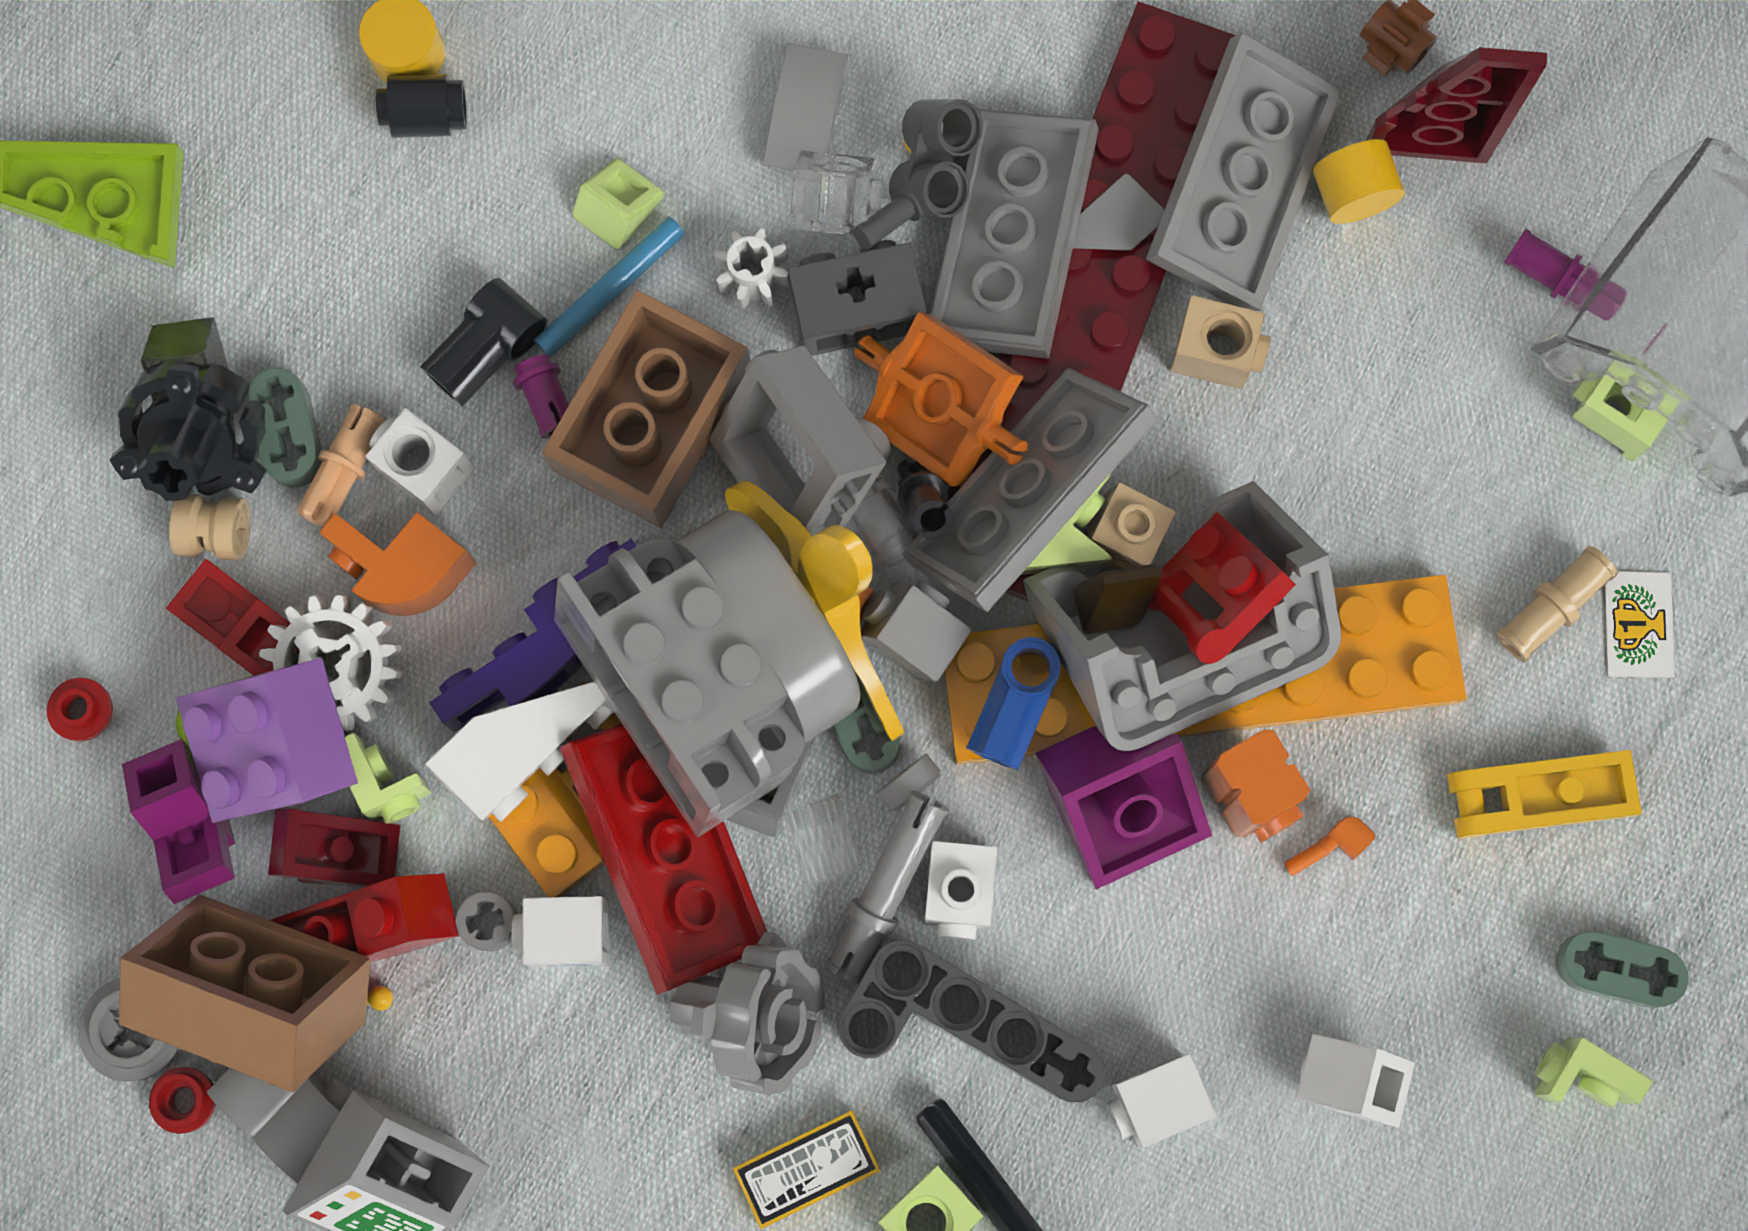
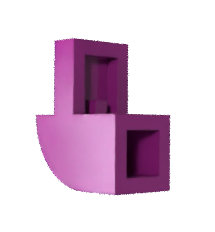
M180 739L123 763L122 769L130 813L154 841L162 890L172 903L176 904L235 879L229 846L236 843L229 819L212 823L206 800L202 794L201 783L192 752L184 740Z

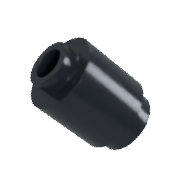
M448 74L388 76L387 88L376 89V112L379 126H389L392 138L451 136L452 130L466 129L467 109L464 81L449 80Z

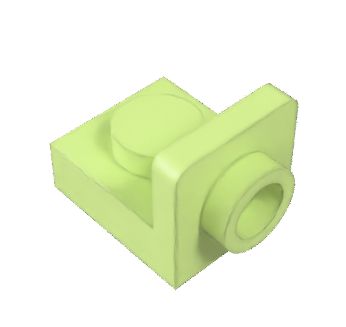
M354 733L345 737L358 781L357 784L350 786V789L362 814L373 821L383 818L385 823L388 824L406 818L421 808L418 800L432 793L425 779L416 773L387 787L385 781L394 778L379 745L375 743L368 747L366 742Z
M1583 1037L1566 1038L1562 1045L1557 1042L1553 1043L1542 1057L1535 1072V1076L1542 1079L1535 1091V1095L1546 1102H1561L1575 1077L1578 1076L1581 1078L1577 1086L1580 1091L1595 1101L1614 1108L1617 1101L1621 1104H1641L1653 1081Z

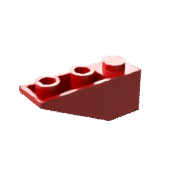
M445 873L395 876L270 920L369 957L370 963L409 953L459 936Z

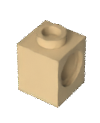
M1191 295L1184 314L1170 372L1243 390L1250 372L1262 373L1271 337L1260 334L1265 313ZM1214 334L1228 335L1237 343L1239 351L1232 355L1218 354L1209 346L1207 338Z
M1119 482L1103 495L1106 500L1091 519L1084 535L1111 556L1112 559L1104 563V565L1114 570L1150 565L1176 511Z

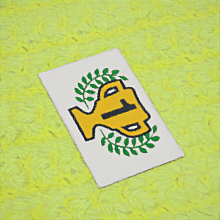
M1618 571L1617 576L1605 584L1608 677L1675 678L1671 572Z

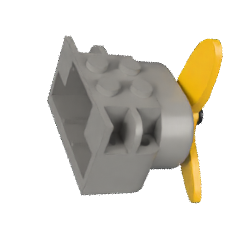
M740 481L725 491L728 511L721 513L677 541L652 539L641 543L630 551L621 548L609 556L607 565L578 582L575 581L570 571L557 579L555 623L697 838L779 786L789 777L801 756L805 743L851 715L857 709L860 702V689L856 675L889 739L894 741L905 733L861 639L860 601L858 594L869 588L872 579L871 556L864 543L853 531L838 525L828 526L812 536L796 517L787 512L770 495L750 481Z

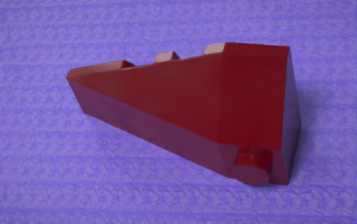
M1479 47L1443 64L1378 116L1366 141L1374 139L1385 140L1392 156L1487 164L1546 68L1547 53Z

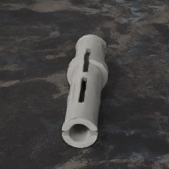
M911 791L908 797L909 800L861 897L852 899L847 909L850 919L831 957L827 959L825 964L828 970L838 975L841 969L844 970L852 954H854L843 977L844 980L859 984L868 970L884 935H891L894 932L899 921L894 915L943 818L949 812L945 805L936 800L934 805L930 804L920 823V818L931 798L925 794Z

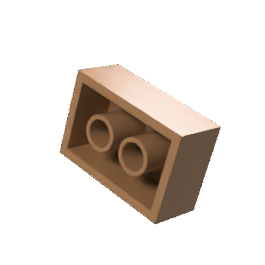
M636 289L542 451L543 456L553 472L661 529L711 443L709 438L722 416L724 405L733 397L745 375V368L751 361L748 347Z
M199 895L120 958L119 1025L293 1093L365 1024L370 958Z

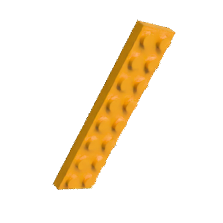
M1446 574L1334 588L1341 628V643L1336 654L1326 665L1174 734L1181 738L1463 703L1467 700ZM1040 624L970 632L944 671L956 765L990 761L967 750L966 746L1001 667L1003 656L1009 646L1019 639L1028 637L1043 639L1051 645ZM1022 654L1015 659L1011 666L1015 679L1025 686H1038L1049 675L1047 663L1037 654ZM1061 661L1057 684L1052 690L1025 756H1034L1038 751L1096 726Z

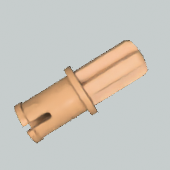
M351 404L343 424L328 451L321 450L318 455V459L322 463L298 506V514L314 525L324 527L334 513L338 514L355 480L362 481L366 475L362 468L367 460L365 456L371 450L369 447L370 440L378 427L386 421L368 408H364L361 413L362 408L360 405Z

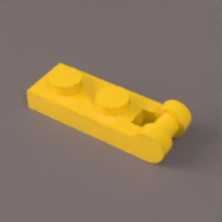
M1631 750L1470 769L1447 774L1449 793L1456 794L1460 814L1459 818L1454 819L1457 839L1629 818L1642 814ZM1500 788L1503 811L1486 813L1482 790Z

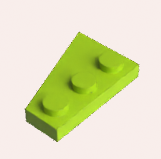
M0 140V208L175 269L184 152L177 143Z

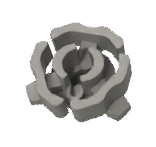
M764 932L757 945L746 946L742 953V963L745 964L730 963L726 968L723 979L706 975L677 987L674 996L669 1001L670 1021L679 1026L681 1033L711 1039V1049L718 1074L730 1077L733 1088L765 1095L784 1092L795 1075L801 1069L807 1067L811 1061L821 1036V1024L816 1020L807 1019V1011L819 1012L824 1004V993L817 969L807 965L800 951L786 948V943L776 933Z

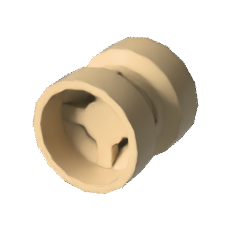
M189 494L187 499L174 501L169 522V539L172 552L176 556L197 557L206 550L213 552L221 560L240 561L243 559L248 547L251 528L248 501L245 498L224 497L218 502L208 503L201 494Z

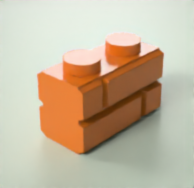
M1263 729L1219 755L1206 769L1205 775L1201 779L1216 804H1224L1225 808L1221 813L1234 835L1246 838L1255 833L1260 843L1275 836L1304 817L1298 805L1307 799V795L1311 791L1296 765L1286 764L1285 761L1289 754L1274 730Z

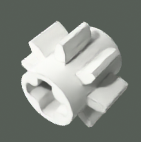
M763 228L758 230L755 237H741L738 232H731L733 244L728 252L715 251L714 253L716 266L727 270V272L721 274L716 279L719 292H728L734 288L737 293L739 308L741 309L748 305L749 300H763L767 306H772L771 293L776 285L782 287L790 285L789 272L783 268L776 267L784 263L788 258L786 246L777 245L771 249L767 243L765 229ZM752 262L757 269L762 268V272L759 275L752 276L750 271L743 269L742 266L745 263Z

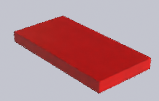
M623 724L577 739L560 747L656 994L670 991L742 959L745 947L757 945L764 932H767V929L724 821L697 838Z

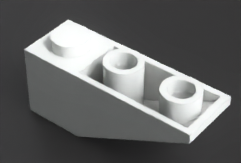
M594 681L472 718L426 763V768L481 824L491 814L502 822L529 795L521 785L535 771L540 768L549 776L565 761L560 747L569 743L568 739L586 722L596 730L614 711Z

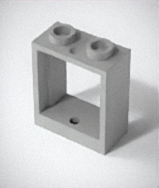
M805 345L779 352L767 350L755 356L747 364L742 381L733 397L724 405L722 416L709 438L737 482L750 481L757 485L787 512L796 517L812 536L831 525L845 527L887 463ZM776 409H778L817 466L806 485L766 429Z

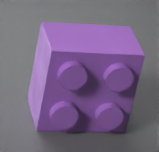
M322 658L176 697L183 721V728L188 738L201 783L202 794L206 800L212 823L304 803L358 783Z

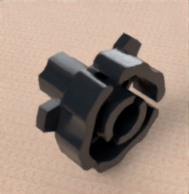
M179 359L165 360L144 369L134 389L129 392L118 413L120 437L124 445L111 455L109 461L123 480L140 478L145 490L159 494L165 501L187 499L194 485L199 493L206 496H211L231 487L252 494L259 486L266 472V469L254 459L266 433L265 408L256 400L248 401L239 420L244 440L241 444L235 442V434L230 424V411L236 413L240 409L249 391L247 380L224 366L215 363L198 365L186 363ZM154 392H167L168 397L153 401L143 413V400Z

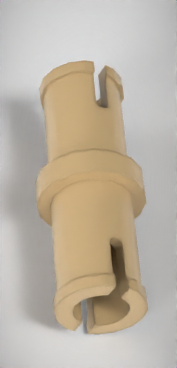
M1587 546L1583 550L1584 552L1552 583L1542 582L1533 591L1535 599L1508 625L1496 633L1499 642L1516 659L1525 663L1530 659V655L1562 625L1572 626L1580 618L1578 610L1609 580H1613L1617 576L1618 571L1615 566L1598 549L1593 546Z

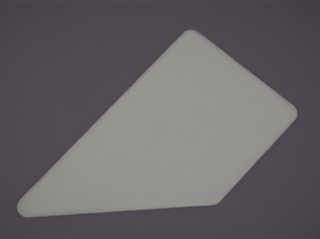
M1124 174L1080 214L1073 249L1132 250L1159 226L1164 209L1129 174Z

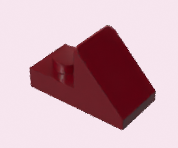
M275 809L268 875L295 878L300 883L366 887L395 877L401 825L296 809Z

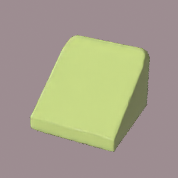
M617 157L580 186L573 209V217L610 246L619 249L628 242L660 203L665 192Z

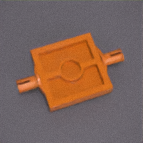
M918 312L904 340L892 351L877 342L870 335H866L858 342V345L865 349L855 347V358L879 372L875 396L863 419L878 426L886 434L891 444L932 473L940 476L949 485L962 487L969 479L980 456L988 448L1005 459L1010 465H1016L1022 460L1024 456L1017 451L1026 452L1028 448L1027 442L1003 428L1001 423L1004 412L1023 375L931 314Z

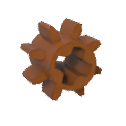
M1392 0L1385 1L1372 15L1360 33V37L1369 43L1367 46L1368 51L1362 59L1383 76H1386L1390 70L1394 71L1396 67L1409 74L1423 60L1438 38L1428 30L1430 27L1429 23L1435 14L1418 0H1409L1407 3L1404 1L1400 7Z

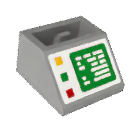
M352 1090L282 1211L287 1216L323 1231H448L458 1223L490 1166L455 1137Z

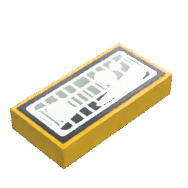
M853 1110L733 1168L760 1230L881 1171Z

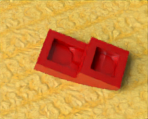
M207 559L202 562L166 607L173 615L215 645L253 676L273 671V662L259 656L260 650L276 648L278 640L273 638L267 631L269 626L281 625L288 627L291 624ZM295 646L293 656L299 650L297 646Z

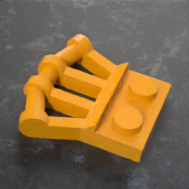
M582 682V683H580L578 686H581V685H584V684H587V683ZM614 712L599 728L605 730L622 723ZM539 768L521 785L529 794L525 800L502 822L493 814L489 818L549 898L562 897L605 864L579 795L574 790L576 788L569 770L562 773L559 768H556L547 776Z

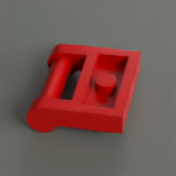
M1216 512L1160 568L1162 576L1148 608L1161 611L1185 635L1188 648L1201 662L1213 664L1222 660L1296 584L1221 514ZM1194 581L1225 609L1215 620H1206L1181 595Z

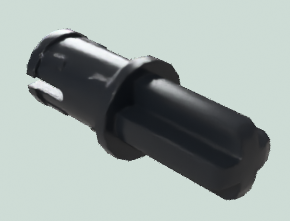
M904 459L897 467L901 478L898 481L897 499L899 506L905 515L911 518L914 530L916 532L921 530L922 537L926 539L940 538L949 532L954 520L952 509L947 504L949 496L947 486L940 476L932 473L917 461L911 464Z

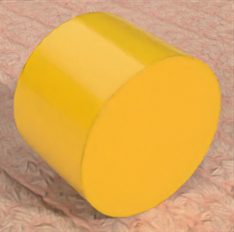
M379 0L370 6L362 17L359 26L361 46L374 71L384 82L387 83L388 76L437 74L440 71L445 58V45L431 12L423 3L418 0Z
M1367 140L1346 146L1324 157L1313 168V173L1330 221L1335 224L1351 223L1374 216L1394 206L1405 196L1401 179L1385 140Z

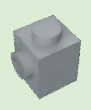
M918 581L915 586L892 583L889 589L886 587L881 588L865 607L862 617L866 620V623L861 628V638L916 679L937 682L972 629L946 610L950 603L949 599L927 583Z

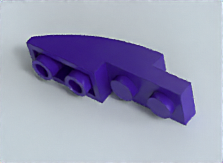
M632 538L622 545H619L617 541L610 542L593 552L585 561L588 567L573 576L575 581L578 582L607 565L609 556L621 548L627 551L635 548L636 544ZM559 577L540 587L532 596L535 602L524 609L536 627V632L528 637L524 632L513 635L494 649L492 652L495 657L494 660L475 672L471 668L463 669L449 677L439 686L438 689L441 695L430 701L429 704L441 722L455 733L472 718L482 715L504 699L509 706L553 694L582 667V662L554 621L557 579Z

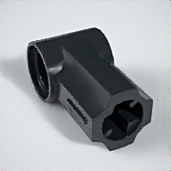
M496 278L486 283L473 296L463 314L464 321L420 366L424 373L440 389L461 406L476 393L507 359L513 361L527 353L535 345L533 340L547 326V318L501 278Z

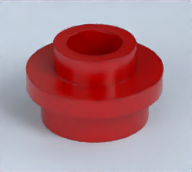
M73 678L61 683L52 692L47 704V718L52 729L61 737L75 742L89 741L99 736L108 727L113 714V703L108 691L98 682L88 678ZM78 698H84L87 703L85 714L79 719L72 720L69 715L71 703Z
M190 1067L173 1068L163 1073L153 1084L149 1095V1109L154 1121L162 1129L176 1134L191 1133L203 1127L212 1117L216 1107L214 1101L207 1094V1091L213 1086L210 1078L202 1071ZM186 1087L194 1095V1105L188 1112L182 1113L175 1105V1097L181 1089Z

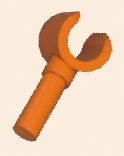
M1346 817L1340 820L1326 836L1319 839V842L1285 861L1284 865L1290 875L1294 876L1328 856L1337 846L1351 860H1354L1372 843L1376 836L1359 818Z

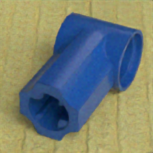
M1028 637L1019 639L1009 646L1003 656L1001 667L966 746L967 750L994 763L1019 771L1052 690L1059 678L1061 669L1060 659L1052 645L1043 639ZM1022 654H1037L1047 663L1049 675L1040 685L1025 686L1019 683L1013 676L1011 666L1015 659Z

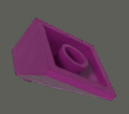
M1093 726L1035 753L1052 800L1095 889H1099L1212 836L1183 743L1177 734L1169 735L1136 750L1123 751L1111 746L1097 726Z

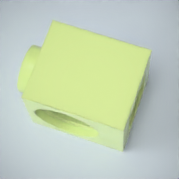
M936 1164L879 1219V1223L886 1231H909L906 1224L907 1216L913 1207L921 1203L934 1204L943 1211L946 1218V1225L943 1231H969L984 1216L940 1166Z

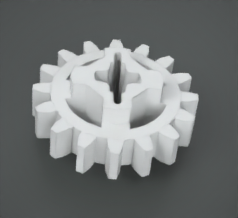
M335 595L330 609H328L323 596H311L308 600L309 613L307 614L298 606L287 607L285 612L291 624L288 627L270 625L267 631L273 638L278 640L276 648L260 650L259 656L265 660L272 661L273 670L292 666L295 646L300 650L298 664L322 658L324 666L328 662L324 652L337 653L348 650L341 656L342 659L335 666L339 675H327L334 699L336 701L340 700L343 704L336 707L343 732L354 730L353 714H356L364 722H371L378 718L375 708L371 703L374 700L381 703H391L395 697L384 687L385 682L390 679L402 678L403 671L389 666L388 658L402 651L401 645L385 644L382 638L392 627L389 621H380L371 624L369 619L373 612V606L368 603H361L353 612H350L349 596ZM331 620L338 621L352 627L355 631L344 635L342 638L333 637L329 630L323 628L320 623ZM371 655V673L366 683L362 677L365 658Z

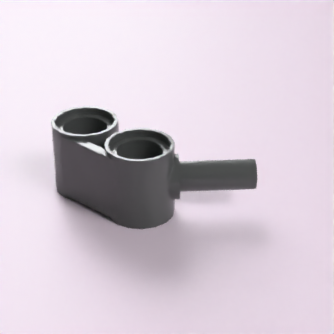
M921 99L914 102L906 110L902 120V133L905 143L912 150L910 160L901 163L892 173L889 181L891 202L854 228V237L861 247L870 249L907 220L918 221L923 216L951 218L959 214L965 207L969 198L971 176L983 131L981 115L974 104L960 99ZM942 122H943V133L941 132ZM930 183V193L928 195V184Z

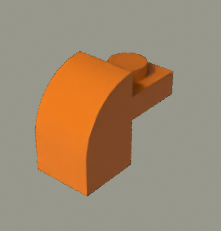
M418 512L413 515L384 551L336 513L319 531L334 547L327 555L329 559L356 580L364 571L366 572L351 591L364 603L372 605L373 609L389 615L411 616L433 609L452 594L476 565L475 560L463 547Z

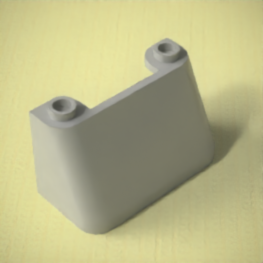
M1254 481L1226 492L1215 499L1206 509L1202 519V526L1218 512L1278 566L1296 585L1219 662L1213 664L1201 662L1188 648L1185 635L1161 611L1147 608L1141 622L1134 627L1093 634L1084 633L1081 628L1073 589L1077 587V584L1089 578L1076 566L1051 567L1023 579L1029 605L1051 645L1059 655L1063 667L1098 730L1114 748L1132 751L1145 747L1312 673L1326 665L1336 654L1341 643V628L1329 555ZM1196 581L1181 594L1206 620H1215L1225 610Z

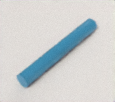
M668 216L533 340L536 346L551 358L685 235L682 228L675 220Z

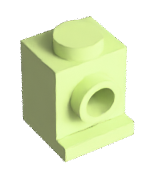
M1618 354L1603 370L1593 364L1571 395L1581 402L1572 418L1623 450L1622 456L1630 461H1634L1652 445L1684 395L1623 355ZM1606 401L1619 403L1623 408L1624 414L1608 405Z

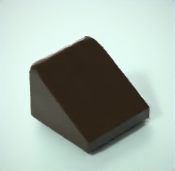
M1150 564L1106 571L1077 584V587L1073 589L1083 632L1093 634L1134 627L1139 624L1147 611L1162 576L1160 566Z

